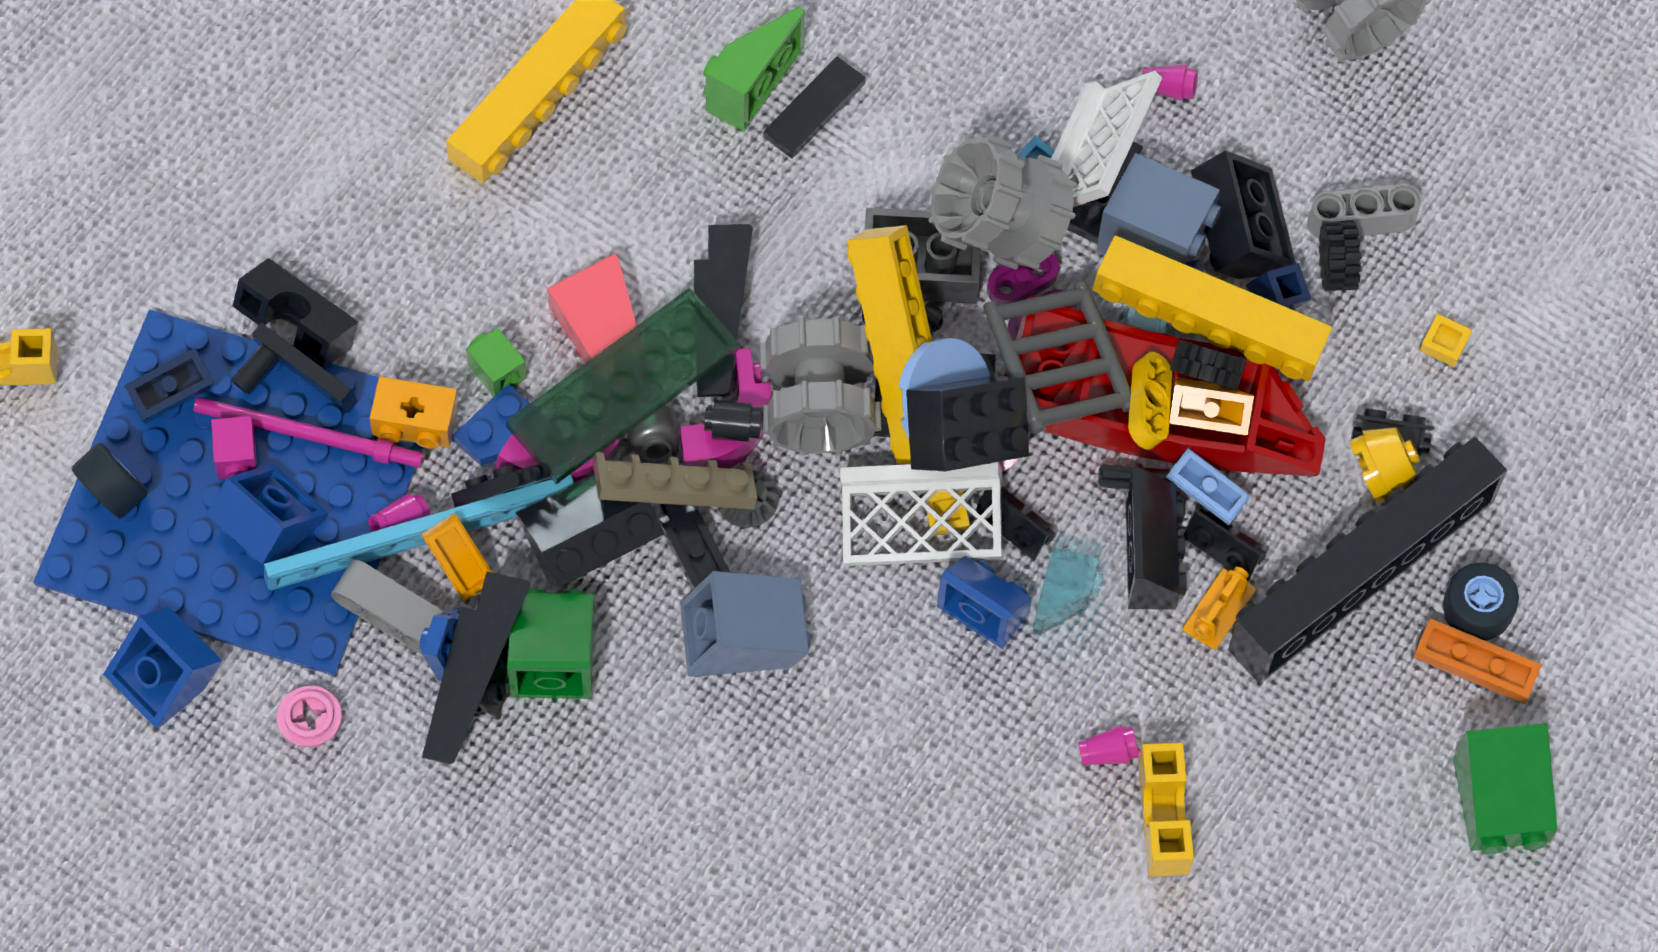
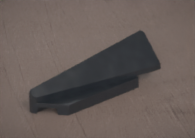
M750 224L708 225L709 259L694 260L697 397H724L730 391L753 227Z
M487 571L477 610L465 607L460 608L422 754L423 759L445 764H453L530 588L528 580Z

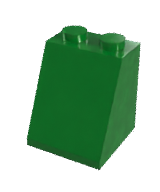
M540 589L528 590L509 637L507 670L511 698L592 699L594 594H586L581 590H567L563 594L546 593Z
M1547 723L1466 731L1453 762L1470 851L1483 850L1484 854H1497L1506 851L1507 847L1523 846L1525 850H1537L1547 846V843L1551 842L1558 830Z

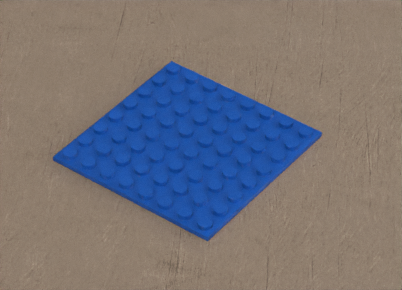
M149 309L90 447L91 449L96 443L105 445L139 479L147 489L148 494L127 515L119 519L108 511L77 478L35 576L34 585L138 617L170 607L197 635L336 677L359 618L339 605L331 597L332 590L346 569L272 591L268 590L264 579V564L262 565L260 562L250 558L240 544L231 536L222 533L217 524L206 515L226 480L218 479L213 453L211 420L221 418L194 412V403L197 397H202L377 441L379 438L372 435L369 418L379 377L333 363L324 369L350 388L358 400L349 413L345 412L279 361H277L251 394L247 395L234 385L231 379L259 347L255 340ZM195 348L214 381L215 387L144 424L124 385ZM254 427L258 468L274 464L329 513L326 519L286 557L371 533L368 524L369 517L406 495L417 467L393 461L390 465L376 462L373 460V456ZM404 440L396 442L398 447L422 453L424 451V447L419 446L416 442ZM382 558L366 562V564L377 570Z

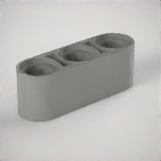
M1409 184L1323 192L1318 194L1312 202L1307 227L1309 232L1316 238H1319L1322 222L1334 221L1356 222L1359 236L1407 231L1413 227L1416 221L1422 197L1419 191ZM1395 205L1405 206L1408 210H1399ZM1358 209H1365L1369 211L1371 214H1362L1358 211ZM1320 213H1328L1334 218H1324Z
M359 560L351 561L331 592V597L339 605L422 654V651H420L419 644L423 630L430 627L433 615L444 612Z

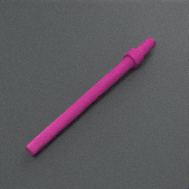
M197 397L194 403V412L221 419L251 416L254 427L373 456V460L376 462L390 465L393 461L421 468L424 462L425 453L398 447L394 441L382 438L374 441L202 397Z

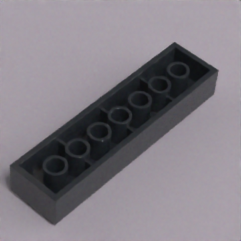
M1476 436L1464 445L1460 441L1454 444L1444 454V460L1435 467L1432 464L1424 467L1415 476V483L1406 490L1403 487L1397 488L1387 497L1384 507L1377 512L1373 509L1367 511L1358 519L1355 524L1356 528L1347 535L1343 532L1336 535L1326 545L1325 549L1327 551L1318 558H1315L1313 555L1306 558L1295 570L1297 574L1288 581H1285L1283 578L1278 580L1267 590L1266 598L1257 605L1254 602L1248 603L1235 616L1237 621L1231 631L1232 638L1228 651L1259 685L1494 503L1507 469Z

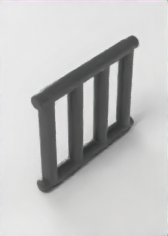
M1087 281L1076 283L1073 286L1074 289L999 306L996 301L987 302L983 305L1009 376L1025 377L1027 423L1033 434L1044 431L1047 425L1119 408H1122L1124 413L1130 410L1131 390ZM1080 304L1087 324L1012 340L1005 320ZM1093 338L1101 358L1026 375L1018 355ZM1107 373L1115 392L1114 394L1040 411L1032 390Z

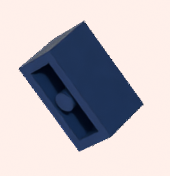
M194 348L127 383L124 387L141 419L146 424L214 388L215 385L197 350Z

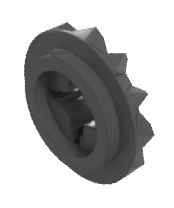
M753 470L758 498L754 509L717 507L719 513L729 523L744 528L756 527L767 522L776 512L779 502L778 490L775 481L766 476L763 470Z

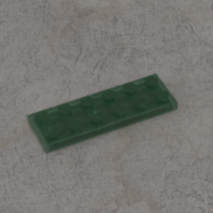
M688 288L506 421V428L538 464L546 463L551 469L550 478L557 485L591 460L595 452H602L739 351L740 343L698 296Z

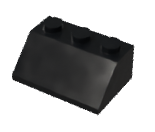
M1225 150L1190 170L1192 178L1220 189L1217 205L1222 207L1220 215L1213 228L1207 226L1204 230L1210 249V262L1216 272L1239 280L1259 277L1268 271L1296 264L1272 168Z
M595 473L515 512L547 582L558 588L664 535L650 503L598 500Z
M1132 468L1125 498L1128 609L1176 610L1179 596H1185L1186 572H1179V559H1184L1185 537L1184 535H1178L1177 523H1183L1184 502L1183 499H1177L1176 484L1142 468Z

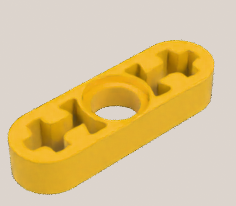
M1156 352L1147 353L1134 363L1132 369L1128 429L1132 439L1140 447L1147 450L1154 448L1166 439L1169 433L1172 370H1170L1167 360ZM1147 396L1152 400V402L1154 403V405L1149 401V399L1147 398Z

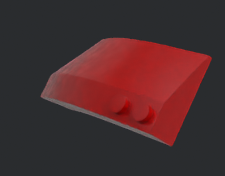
M1031 295V296L1029 297V299H1030V298H1035V297H1037V296ZM1067 306L1026 315L1022 318L1016 339L1087 324L1082 311ZM1103 319V322L1130 390L1134 363L1147 353L1156 352L1162 355L1171 366L1178 340L1246 359L1238 390L1254 395L1248 435L1169 423L1167 438L1154 448L1147 450L1140 447L1132 439L1128 429L1129 412L1124 413L1122 408L1047 425L1044 430L1045 432L1095 447L1174 464L1178 462L1189 448L1217 470L1316 477L1320 474L1326 441L1317 426L1313 428L1301 410L1304 405L1287 380L1283 382L1274 367L1265 363H1253L1244 354L1230 348L1222 349L1211 343L1142 330ZM1093 338L1018 355L1026 375L1101 358ZM1006 369L1004 376L1010 377ZM1172 371L1170 414L1176 377L1197 381L1204 380ZM1107 373L1032 390L1040 411L1115 393ZM1147 396V398L1149 399V401L1154 405V403L1152 402V400Z

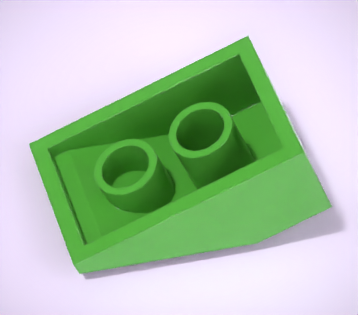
M797 7L727 44L718 57L713 55L709 59L703 71V75L706 76V85L703 94L706 95V112L743 132L746 131L804 49V9Z

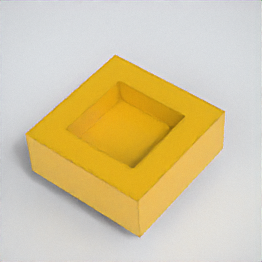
M1437 314L1419 351L1455 367L1471 336L1472 329Z
M959 491L955 493L961 497L964 494V491ZM938 492L926 504L942 517L956 500L947 492ZM961 506L947 523L957 532L967 530L970 527L968 511ZM927 512L929 526L931 528L937 522V520H935ZM942 526L933 537L949 534L950 532Z

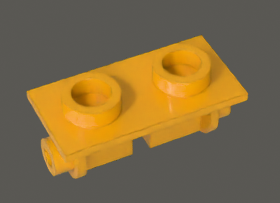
M1235 567L1234 570L1229 571L1223 568L1182 628V631L1216 651L1236 622L1235 616L1248 604L1257 590L1256 587L1249 584L1246 580L1249 574L1240 567Z

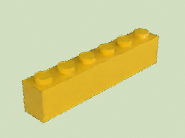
M574 0L446 140L448 159L483 184L492 174L498 175L505 167L509 155L516 148L521 149L525 146L531 137L532 130L540 121L546 122L551 117L558 101L564 95L569 96L573 93L579 83V78L587 69L593 70L599 64L607 47L611 43L616 44L621 40L627 28L625 8L614 0Z
M907 225L866 229L847 240L848 259L853 266L857 283L856 295L862 306L865 319V336L870 342L873 355V372L880 386L882 412L887 418L890 431V448L895 455L897 465L911 464L909 438L901 423V418L904 417L902 407L903 390L899 389V384L904 367L911 355L925 342H932Z
M1114 235L1099 267L1092 288L1093 291L1099 293L1102 298L1109 302L1126 304L1135 308L1139 314L1145 317H1156L1171 323L1180 332L1197 334L1208 339L1212 345L1218 348H1230L1244 354L1253 363H1265L1279 369L1285 376L1296 380L1310 381L1332 330V326Z

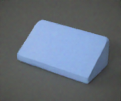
M1189 448L1166 476L1168 480L1176 484L1181 490L1228 525H1230L1251 497L1250 494Z

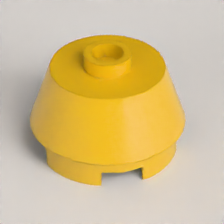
M1396 427L1363 430V435L1350 440L1353 454L1359 456L1358 462L1362 469V476L1373 498L1377 499L1379 505L1383 504L1387 497L1397 488L1403 487L1406 490L1415 483L1414 478L1418 474L1415 463L1420 461L1417 451L1411 440L1404 442Z

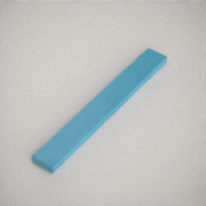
M571 475L561 476L264 564V579L268 590L272 591L346 569L352 560L366 563L427 545L420 534L453 513L458 516L467 532L517 518L516 511L574 482Z

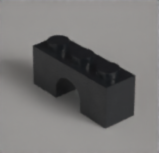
M267 258L239 278L232 307L258 325L261 322L266 325L276 319H285L296 323L298 328L293 346L323 369L351 349L359 322L270 258Z

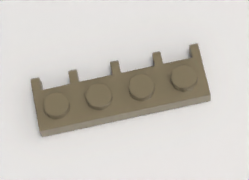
M603 452L594 453L593 466L598 500L754 509L758 499L751 462H742L740 469L718 468L717 461L710 459L707 460L706 467L679 465L677 457H669L667 464L640 463L639 455L635 454L629 455L628 462L605 460Z

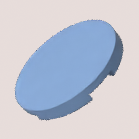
M941 338L932 342H925L911 355L904 367L899 384V389L903 390L902 407L904 417L901 418V423L908 438L907 389L990 376L985 361L972 345L960 339Z

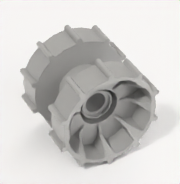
M1296 0L1305 13L1309 10L1323 9L1327 11L1330 7L1337 4L1334 7V13L1321 30L1327 37L1326 43L1341 63L1346 59H1360L1362 61L1366 56L1377 52L1385 46H1391L1395 39L1417 23L1416 20L1421 15L1423 9L1431 2L1430 0Z
M987 134L986 138H974L966 135L965 141L956 147L949 156L945 155L943 157L945 162L938 173L934 186L930 187V192H932V216L928 220L929 223L935 225L942 235L941 242L962 250H966L967 246L978 247L983 250L988 248L994 255L993 261L1015 270H1017L1019 265L1038 270L1042 261L1047 259L1055 250L1061 249L1060 243L1067 232L1070 220L1075 218V213L1072 212L1074 203L1073 188L1076 186V182L1069 180L1068 175L1062 170L1063 163L1043 155H1039L1037 159L1025 158L1020 155L1016 156L1011 150L1012 143Z
M839 317L809 320L799 318V321L784 325L778 329L771 328L766 342L760 343V371L767 372L771 379V385L786 387V389L781 391H772L773 397L769 400L768 405H762L763 434H769L773 441V447H783L791 451L801 452V455H807L808 453L842 454V451L853 449L863 444L870 445V439L875 431L882 430L880 402H874L870 394V388L862 389L854 386L859 382L866 383L867 377L873 369L874 360L870 342L865 336V325L858 326L851 322L839 320Z

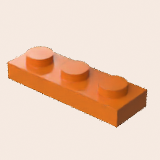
M1429 618L1413 656L1415 659L1523 704H1526L1542 666L1540 663Z

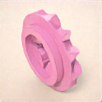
M303 686L294 689L282 699L277 710V724L288 743L292 742L302 749L311 746L320 748L324 742L335 738L339 726L342 725V711L337 698L328 690L318 686ZM303 705H307L313 715H321L315 720V730L308 727L306 722L299 723L304 718L303 712L305 710Z

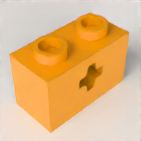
M379 376L369 418L372 435L394 441L395 443L400 440L416 442L419 446L427 449H436L439 446L450 448L459 409L457 389Z

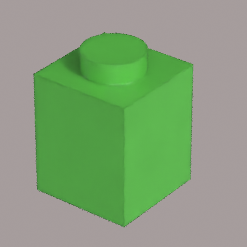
M496 328L489 334L482 333L471 341L469 347L466 348L468 366L493 397L508 384L511 387H515L527 379L525 360L499 328Z

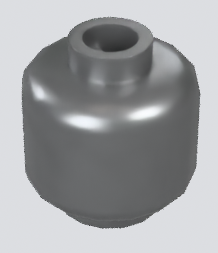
M644 403L635 408L627 417L626 431L632 452L635 455H639V458L651 462L662 461L668 458L679 446L680 434L673 410L668 406L660 403Z

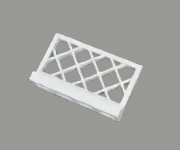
M1156 71L1108 88H1104L1097 81L1085 85L1051 159L1063 163L1062 170L1068 175L1069 180L1076 182V186L1073 188V207L1108 196L1162 80V77Z
M999 462L946 472L911 470V464L840 468L844 566L958 561L964 556L972 560L1003 559L1002 469ZM992 490V504L982 515H979L966 503L976 491ZM959 491H966L961 497L955 493ZM947 492L956 502L940 517L926 503L936 493ZM916 493H926L921 499L916 495ZM898 494H908L917 504L901 519L887 505ZM876 495L887 496L881 501ZM852 496H869L878 505L862 521L852 512ZM961 506L977 519L962 536L947 523ZM923 508L937 522L923 537H920L907 523ZM882 510L887 512L897 522L895 527L883 539L868 527ZM992 513L993 526L986 521ZM852 519L858 524V526L853 531ZM983 525L993 534V549L976 550L966 540ZM943 526L957 541L947 551H936L927 542ZM904 528L918 542L907 553H896L888 543ZM863 530L878 542L868 555H852V541ZM962 545L968 549L957 551ZM924 546L929 552L918 551ZM884 548V549L887 550L890 554H878V553Z

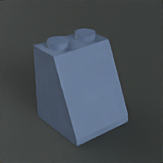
M1135 153L1103 210L1096 251L1106 254L1114 235L1186 265L1190 256L1198 257L1206 239V236L1202 235L1207 226L1213 228L1218 220L1222 209L1221 206L1217 205L1220 189Z
M713 571L680 602L687 674L690 677L792 668L809 653L811 638L806 630L804 615L806 597L802 594L801 580L798 578Z

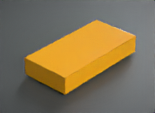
M455 513L420 534L463 602L482 591L486 572L492 571Z

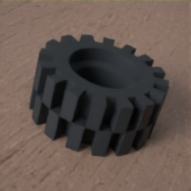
M1354 221L1322 222V226H1320L1319 266H1321L1320 277L1322 278L1324 291L1357 290L1359 287L1361 252L1359 251V231Z
M1178 340L1170 370L1238 390L1247 360Z

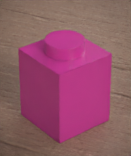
M252 417L212 419L214 464L218 479H226L257 469L256 438Z

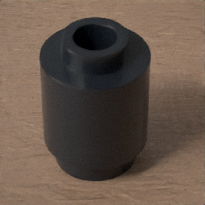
M714 400V408L706 407L704 431H712V439L750 442V438L760 439L762 407H752L751 402Z

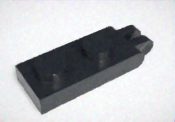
M546 463L528 466L517 470L515 464L492 471L493 479L488 480L487 475H482L464 481L466 488L451 493L456 508L541 482L550 477L551 469Z

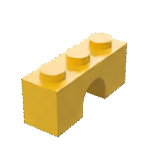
M51 328L11 330V340L0 343V385L56 384L58 347Z
M1183 743L1142 744L1138 759L1148 877L1189 875L1194 854L1191 822L1186 820L1184 793L1187 780Z

